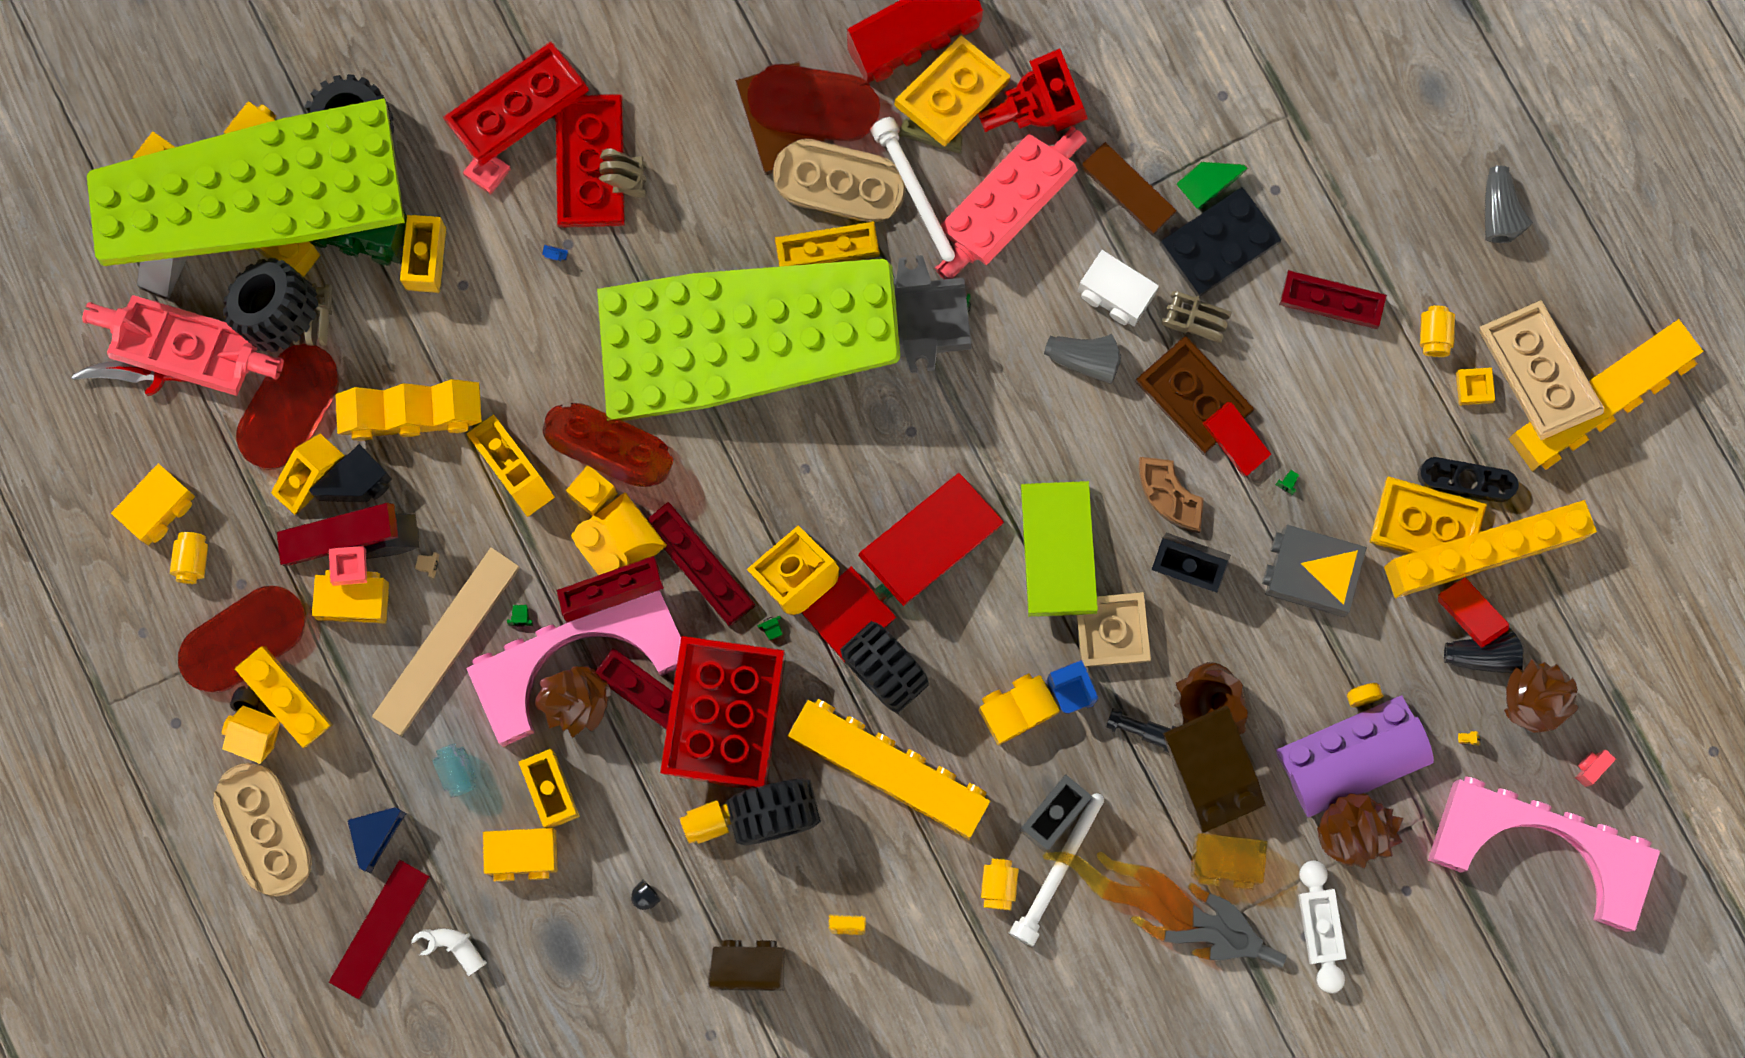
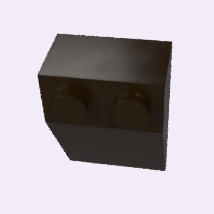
M1227 705L1163 733L1187 809L1202 833L1266 806L1257 775Z
M721 940V947H713L708 988L713 990L784 991L785 948L777 947V941L756 940V947H742V940Z

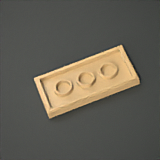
M1542 300L1479 327V333L1540 440L1604 413L1602 403Z

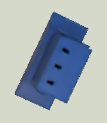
M544 245L542 255L545 258L562 261L567 259L568 250Z

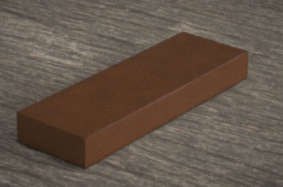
M1106 142L1081 165V168L1152 236L1176 214L1177 210Z

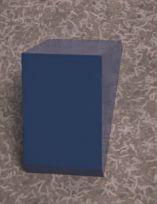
M393 807L347 820L358 867L368 873L372 872L405 817L406 813Z

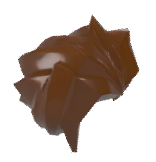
M1531 659L1524 671L1515 668L1506 687L1508 708L1504 711L1513 723L1532 733L1553 731L1578 710L1579 706L1574 704L1577 697V684L1573 677L1570 680L1569 675L1558 664L1549 666L1546 662L1538 665Z
M1206 662L1193 668L1188 677L1176 682L1180 697L1174 706L1182 710L1183 724L1227 705L1239 734L1245 733L1248 710L1246 709L1245 696H1243V685L1228 668L1215 662Z
M573 666L571 669L546 677L539 682L542 688L535 700L538 711L542 710L545 713L549 729L561 725L562 731L568 730L571 737L574 738L585 727L591 732L598 727L604 717L611 691L607 681L601 679L592 668Z
M1349 793L1346 797H1338L1335 804L1329 805L1322 816L1320 827L1317 826L1318 837L1321 847L1328 856L1340 864L1349 867L1356 865L1365 869L1369 859L1375 860L1376 857H1391V847L1403 842L1398 834L1403 818L1393 816V809L1384 808L1382 803L1375 802L1364 793L1358 795Z

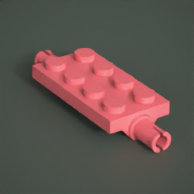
M1071 126L1069 131L1054 146H1048L1036 137L1028 134L941 223L946 237L954 243L955 249L953 251L955 257L950 262L943 260L934 268L938 275L944 280L946 278L953 279L969 262L973 264L977 259L987 266L1078 171L1075 163L1069 160V158L1087 142L1086 137L1078 129L1076 130L1075 127Z
M135 295L131 296L128 305L124 308L113 310L96 305L93 302H88L86 308L90 309V311L84 309L83 323L109 329L112 333V341L107 350V355L110 359L235 396L238 395L245 376L249 371L277 380L280 376V373H277V371L281 372L284 362L282 358L256 352L257 347H254L236 333L226 322Z

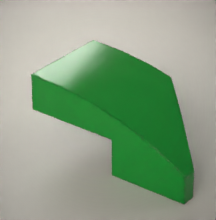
M1201 162L1177 182L1176 185L1192 204L1200 210L1222 189L1228 188L1245 173L1248 167L1242 164Z

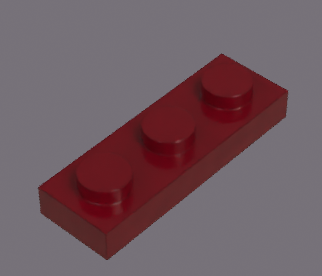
M1288 270L1279 305L1378 329L1387 294Z
M652 556L556 591L562 616L565 622L568 623L662 590L664 586L655 557Z

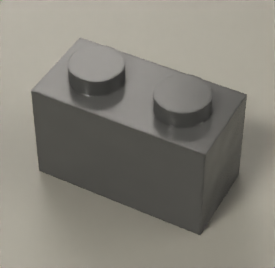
M1065 774L1019 831L1046 853L1093 796Z

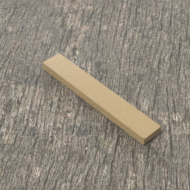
M493 548L488 550L372 715L374 719L399 736H403L520 569L517 564Z

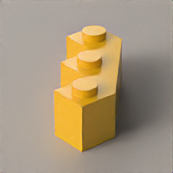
M451 379L434 386L402 383L386 390L354 387L335 394L337 434L351 435L354 441L371 440L372 436L400 434L402 437L419 436L420 432L448 430L450 433H463L468 431L469 426L482 422L479 382Z

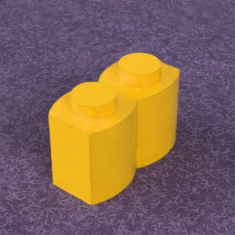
M1028 673L1012 682L1014 686L1012 690L1002 694L1000 689L982 698L984 704L979 707L978 711L998 746L1045 722L1060 712L1041 675L1032 678L1031 674Z

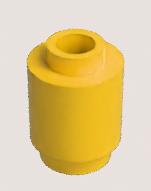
M1430 306L1428 311L1421 313L1420 347L1423 348V355L1429 357L1449 356L1451 348L1454 347L1455 314L1449 312V308L1446 306Z
M194 532L178 533V540H175L173 543L170 574L176 577V582L196 584L197 579L204 578L208 553L205 535Z
M718 800L686 811L687 815L680 817L689 844L696 841L700 844L730 833L728 825H731L727 805L720 806Z
M991 859V865H984L981 889L984 908L1011 910L1012 902L1016 900L1019 868L1012 867L1011 860Z

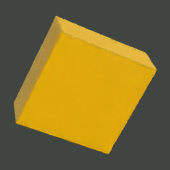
M1492 367L1457 370L1456 381L1459 405L1491 404L1495 401Z

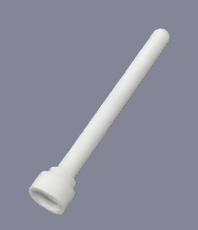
M887 117L879 120L870 128L875 141L881 143L882 147L887 148L942 259L946 262L952 261L955 253L898 142L900 129L895 119Z
M1099 793L1093 794V797L1087 803L1026 917L1022 916L1019 922L1015 921L1009 931L1011 936L1031 947L1034 946L1040 935L1037 932L1040 928L1038 925L1039 920L1104 803V798Z

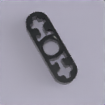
M1439 457L1427 459L1419 467L1417 474L1420 484L1424 487L1449 494L1493 502L1508 501L1517 493L1519 487L1517 477L1509 470ZM1433 466H1437V472L1448 475L1451 472V468H1454L1455 471L1451 477L1452 486L1447 485L1450 479L1447 477H1439L1436 482L1431 481V475L1426 474V471H1429ZM1470 471L1475 474L1477 484L1474 488L1466 489L1461 486L1459 482L1461 472ZM1484 474L1488 475L1486 482L1496 483L1500 478L1505 479L1504 483L1510 486V489L1500 494L1498 487L1488 485L1485 488V492L1481 491L1485 482Z

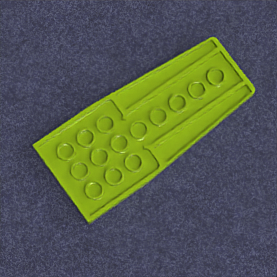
M385 98L278 119L93 169L87 174L95 257L102 266L302 243L405 223L388 106Z
M885 259L691 273L597 289L606 417L610 422L710 408L894 364L900 359L893 267Z

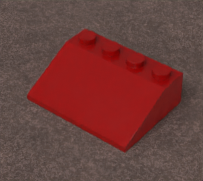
M681 636L660 774L744 789H753L767 785L786 661L785 651Z

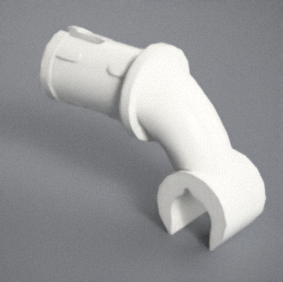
M426 929L417 933L411 942L412 944L420 938L430 940L428 948L419 955H427L435 951L439 946L448 947L446 949L447 952L452 951L468 976L487 963L468 939L471 936L469 933L463 934L451 929Z

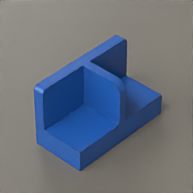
M1083 660L1049 673L1046 683L1051 694H1055L1062 712L1069 714L1084 707L1088 709L1097 702L1098 696Z

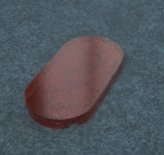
M774 64L757 74L751 80L748 87L747 100L751 115L760 125L773 131L851 142L867 136L879 119L880 100L877 93L865 79L856 75L788 64Z
M293 345L280 353L277 358H282L284 363L282 371H277V373H280L277 380L268 376L264 378L239 421L236 431L238 449L243 457L257 468L276 470V468L285 466L293 450L311 438L338 390L339 373L336 363L326 350L317 345Z
M571 403L570 407L563 408V404L557 405L550 409L545 417L543 425L544 438L553 449L561 454L633 486H655L664 482L670 475L673 456H670L668 452L669 447L661 439L619 419L607 420L610 418L606 416V413L581 403Z
M263 586L253 590L191 631L185 637L178 652V666L183 678L192 687L211 693L225 692L241 683L244 679L235 668L261 646L267 647L277 659L301 640L306 622V611L302 602L291 591L279 586Z

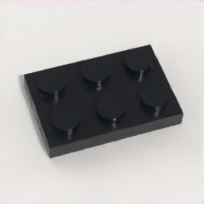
M1242 186L1160 241L1159 245L1194 294L1201 297L1280 244L1281 238Z

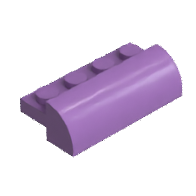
M1402 695L1276 749L1277 757L1292 783V790L1307 818L1327 810L1330 804L1336 803L1338 797H1346L1349 793L1357 795L1366 793L1434 762L1432 748L1419 718H1415Z

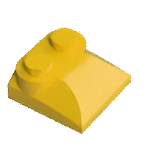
M626 492L613 500L591 519L581 522L576 527L575 532L571 534L576 547L598 575L655 556L667 546Z
M798 525L747 568V571L779 604L785 613L796 615L805 611L835 585L839 577L840 568Z

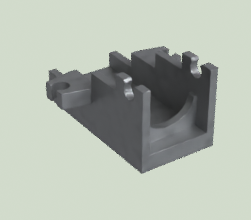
M923 255L916 256L918 266L913 270L905 266L907 263L906 257L899 258L897 280L894 278L900 357L906 356L911 373L918 372V368L915 365L918 359H926L928 361L927 370L933 371L935 370L937 353L971 349L964 278L930 281Z

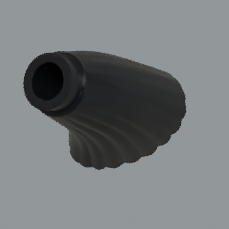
M1510 627L1507 632L1482 648L1473 639L1452 641V643L1446 642L1444 646V663H1451L1453 666L1499 673H1512L1515 668L1521 670L1523 668L1524 645Z

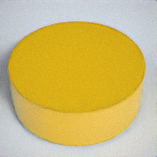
M1370 683L1350 690L1347 698L1350 707H1360L1383 698L1380 684Z

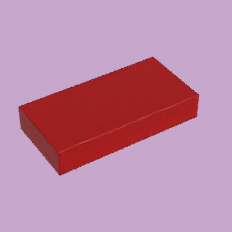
M1232 402L1224 404L1202 423L1242 476L1249 475L1272 455Z
M1466 577L1438 594V602L1481 648L1509 630V623Z

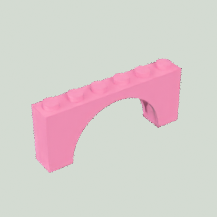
M659 590L568 622L557 628L554 624L543 627L535 632L537 637L526 642L522 638L514 640L504 646L505 651L494 656L491 653L478 656L472 660L474 665L466 669L497 741L502 747H505L535 733L529 711L532 685L542 665L563 646L588 637H609L622 640L643 652L652 661L660 676L676 670L681 637Z
M1465 777L1464 781L1460 779L1453 782L1428 861L1458 872H1464L1468 870L1474 855L1480 847L1492 836L1505 829L1535 827L1550 831L1569 842L1584 858L1592 873L1596 889V909L1593 920L1625 932L1635 931L1660 853L1659 850L1650 847V841L1636 836H1631L1630 840L1617 836L1618 830L1606 825L1598 824L1597 828L1584 824L1585 818L1573 813L1564 812V816L1550 812L1552 808L1550 805L1539 801L1531 800L1530 804L1517 800L1519 795L1509 790L1498 788L1497 792L1484 788L1485 783L1472 777Z

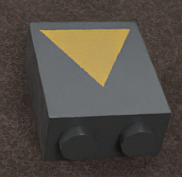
M1286 525L1282 533L1276 532L1273 539L1271 552L1276 553L1273 566L1268 564L1263 576L1262 584L1267 585L1265 595L1345 617L1350 613L1367 547Z

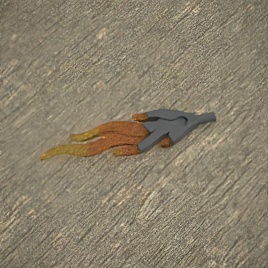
M1050 852L1043 855L1045 860L1061 862L1072 867L1089 888L1101 899L1113 903L1127 904L1152 915L1163 927H1157L1138 916L1130 918L1133 924L1143 929L1150 936L1163 942L1176 944L1193 942L1213 944L1209 948L1193 949L1191 954L1197 958L1227 960L1239 957L1252 959L1258 957L1280 968L1283 967L1287 955L1262 944L1263 940L1254 933L1245 917L1232 903L1202 890L1194 883L1188 884V890L1196 899L1211 907L1216 912V915H1209L1203 912L1188 899L1171 879L1153 868L1114 861L1103 852H1098L1096 858L1106 869L1134 878L1141 885L1128 886L1103 876L1077 855L1067 852Z

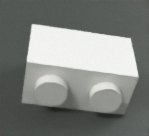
M1101 250L1081 280L1078 291L1082 293L1081 298L1094 307L1101 305L1109 310V315L1122 325L1129 323L1135 327L1156 295L1159 285Z

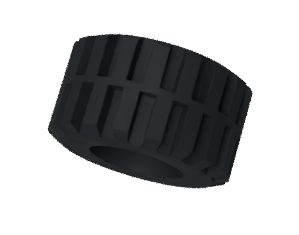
M347 74V79L343 80L340 75L333 76L334 82L328 84L327 80H324L320 83L322 86L320 91L314 89L310 95L313 98V102L307 101L305 109L308 113L384 99L385 97L375 84L371 85L369 80L361 77L358 81L355 75ZM387 103L391 133L394 134V125L392 123L394 118Z
M264 258L257 260L255 265L251 263L245 267L246 270L243 273L239 272L235 277V282L230 284L227 289L229 294L225 296L223 302L226 305L223 309V315L227 318L225 321L228 326L254 347L264 352L267 350L277 352L280 347L284 350L290 347L291 342L294 341L296 343L301 339V334L304 331L307 332L311 327L309 323L315 319L316 312H314V309L318 307V300L315 298L317 292L306 278L285 261L276 258H269L267 261Z
M870 621L840 649L842 658L851 670L891 711L900 713L929 686L927 675L918 663L878 623Z
M791 779L756 787L738 793L726 801L736 844L752 845L780 839L812 829L821 822L811 780Z

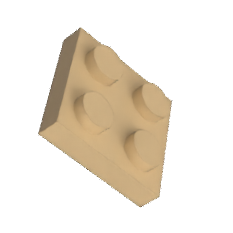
M1144 592L1097 596V614L1076 615L1080 659L1083 660L1085 668L1151 661Z

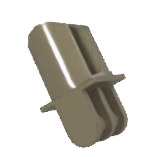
M607 148L603 150L600 158L606 162L600 164V173L603 175L599 179L612 185L613 193L622 192L631 197H645L646 191L642 189L643 183L646 182L643 169L647 168V163L643 161V156L631 158L614 149Z
M311 283L317 292L315 298L324 297V304H318V307L314 309V312H316L315 319L310 321L309 325L311 327L308 331H304L306 345L315 346L318 332L320 346H327L329 314L332 315L331 284H326L325 287H317V284ZM303 333L300 340L296 343L293 341V345H302Z
M1172 291L1171 297L1173 300L1171 305H1167L1168 315L1167 318L1162 319L1161 324L1183 332V335L1189 332L1222 343L1223 335L1220 332L1226 331L1228 324L1225 320L1230 319L1232 312L1199 301V296L1193 297L1181 292ZM1182 303L1192 305L1191 311L1181 308ZM1180 316L1188 319L1187 324L1177 322V317Z

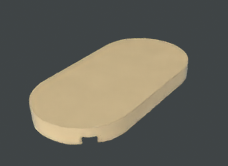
M801 139L785 147L777 156L774 164L773 179L778 192L786 201L799 207L860 222L878 223L892 217L899 210L905 197V184L892 161L882 156L817 140Z
M245 763L230 768L219 780L214 793L213 803L244 879L250 887L268 896H284L296 891L309 876L312 866V855L280 779L270 769L256 764Z

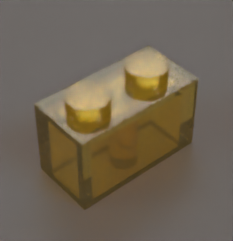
M1197 833L1194 835L1190 877L1199 878L1198 884L1219 886L1220 880L1233 882V888L1254 890L1255 884L1260 885L1264 883L1268 841Z

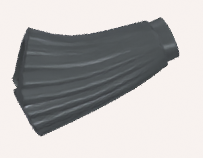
M1494 166L1489 169L1486 184L1485 237L1486 241L1492 243H1511L1526 231L1533 222L1526 215L1518 201L1510 168L1507 166Z
M1112 334L1096 339H1076L1050 335L1044 350V355L1050 356L1049 358L1055 362L1109 384H1112L1122 357Z

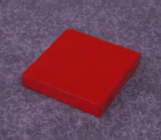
M852 566L838 577L837 582L831 589L801 613L844 663L846 662L842 658L840 649L870 621L886 628L896 619V616Z

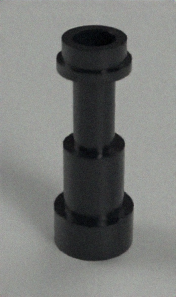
M1112 708L1106 728L1112 729V732L1119 728L1142 736L1143 741L1163 747L1164 752L1169 753L1163 733L1176 728V726L1172 725V728H1168L1149 720L1148 723H1144L1121 715L1123 709Z

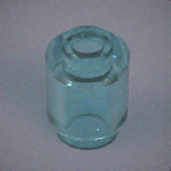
M450 744L436 751L437 757L432 762L444 791H448L451 798L461 796L477 788L474 781L477 777L464 747L457 748L456 744Z

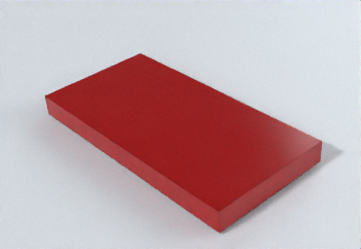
M550 41L443 116V119L481 167L584 95L589 89Z
M622 94L582 95L556 114L558 228L625 226V194L622 192L613 193V186L599 179L603 175L600 173V164L606 162L600 158L602 151L609 148L624 154Z
M958 472L860 551L858 556L904 607L1004 524V521Z

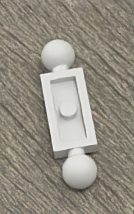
M1312 860L1306 862L1300 869V879L1305 886L1309 887V893L1298 894L1309 963H1321L1322 968L1317 974L1318 986L1324 992L1336 993L1344 986L1345 976L1343 971L1336 966L1335 961L1346 959L1335 889L1323 891V885L1328 877L1327 869L1321 862Z

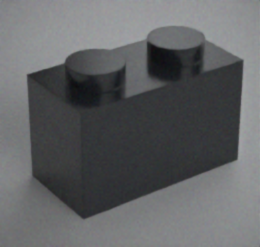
M1166 532L1161 540L1152 571L1217 593L1231 555Z

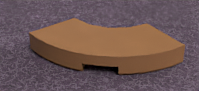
M1139 457L1140 482L1152 507L1171 524L1190 532L1200 533L1204 498L1191 494L1181 486L1175 475L1173 460Z

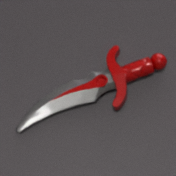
M117 360L89 366L72 375L71 378L73 380L109 378L133 383L142 380H153L151 386L145 390L147 396L159 392L165 381L188 382Z

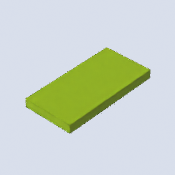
M1089 481L1021 484L1028 617L1097 614Z

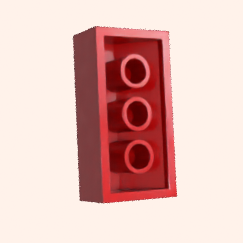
M899 0L847 28L848 53L867 84L874 80L881 82L893 74V70L903 64L905 66L913 65L922 58L923 53L931 49L937 51L944 48L951 42V38L960 33L967 35L975 31L980 26L979 23L982 22L983 9L979 0Z

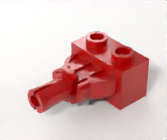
M1061 48L1030 60L1032 71L1021 78L1017 87L1005 91L1008 99L998 106L978 113L985 133L1012 121L1014 123L1017 122L1020 129L1031 124L1038 127L1055 125L1057 132L1088 120Z

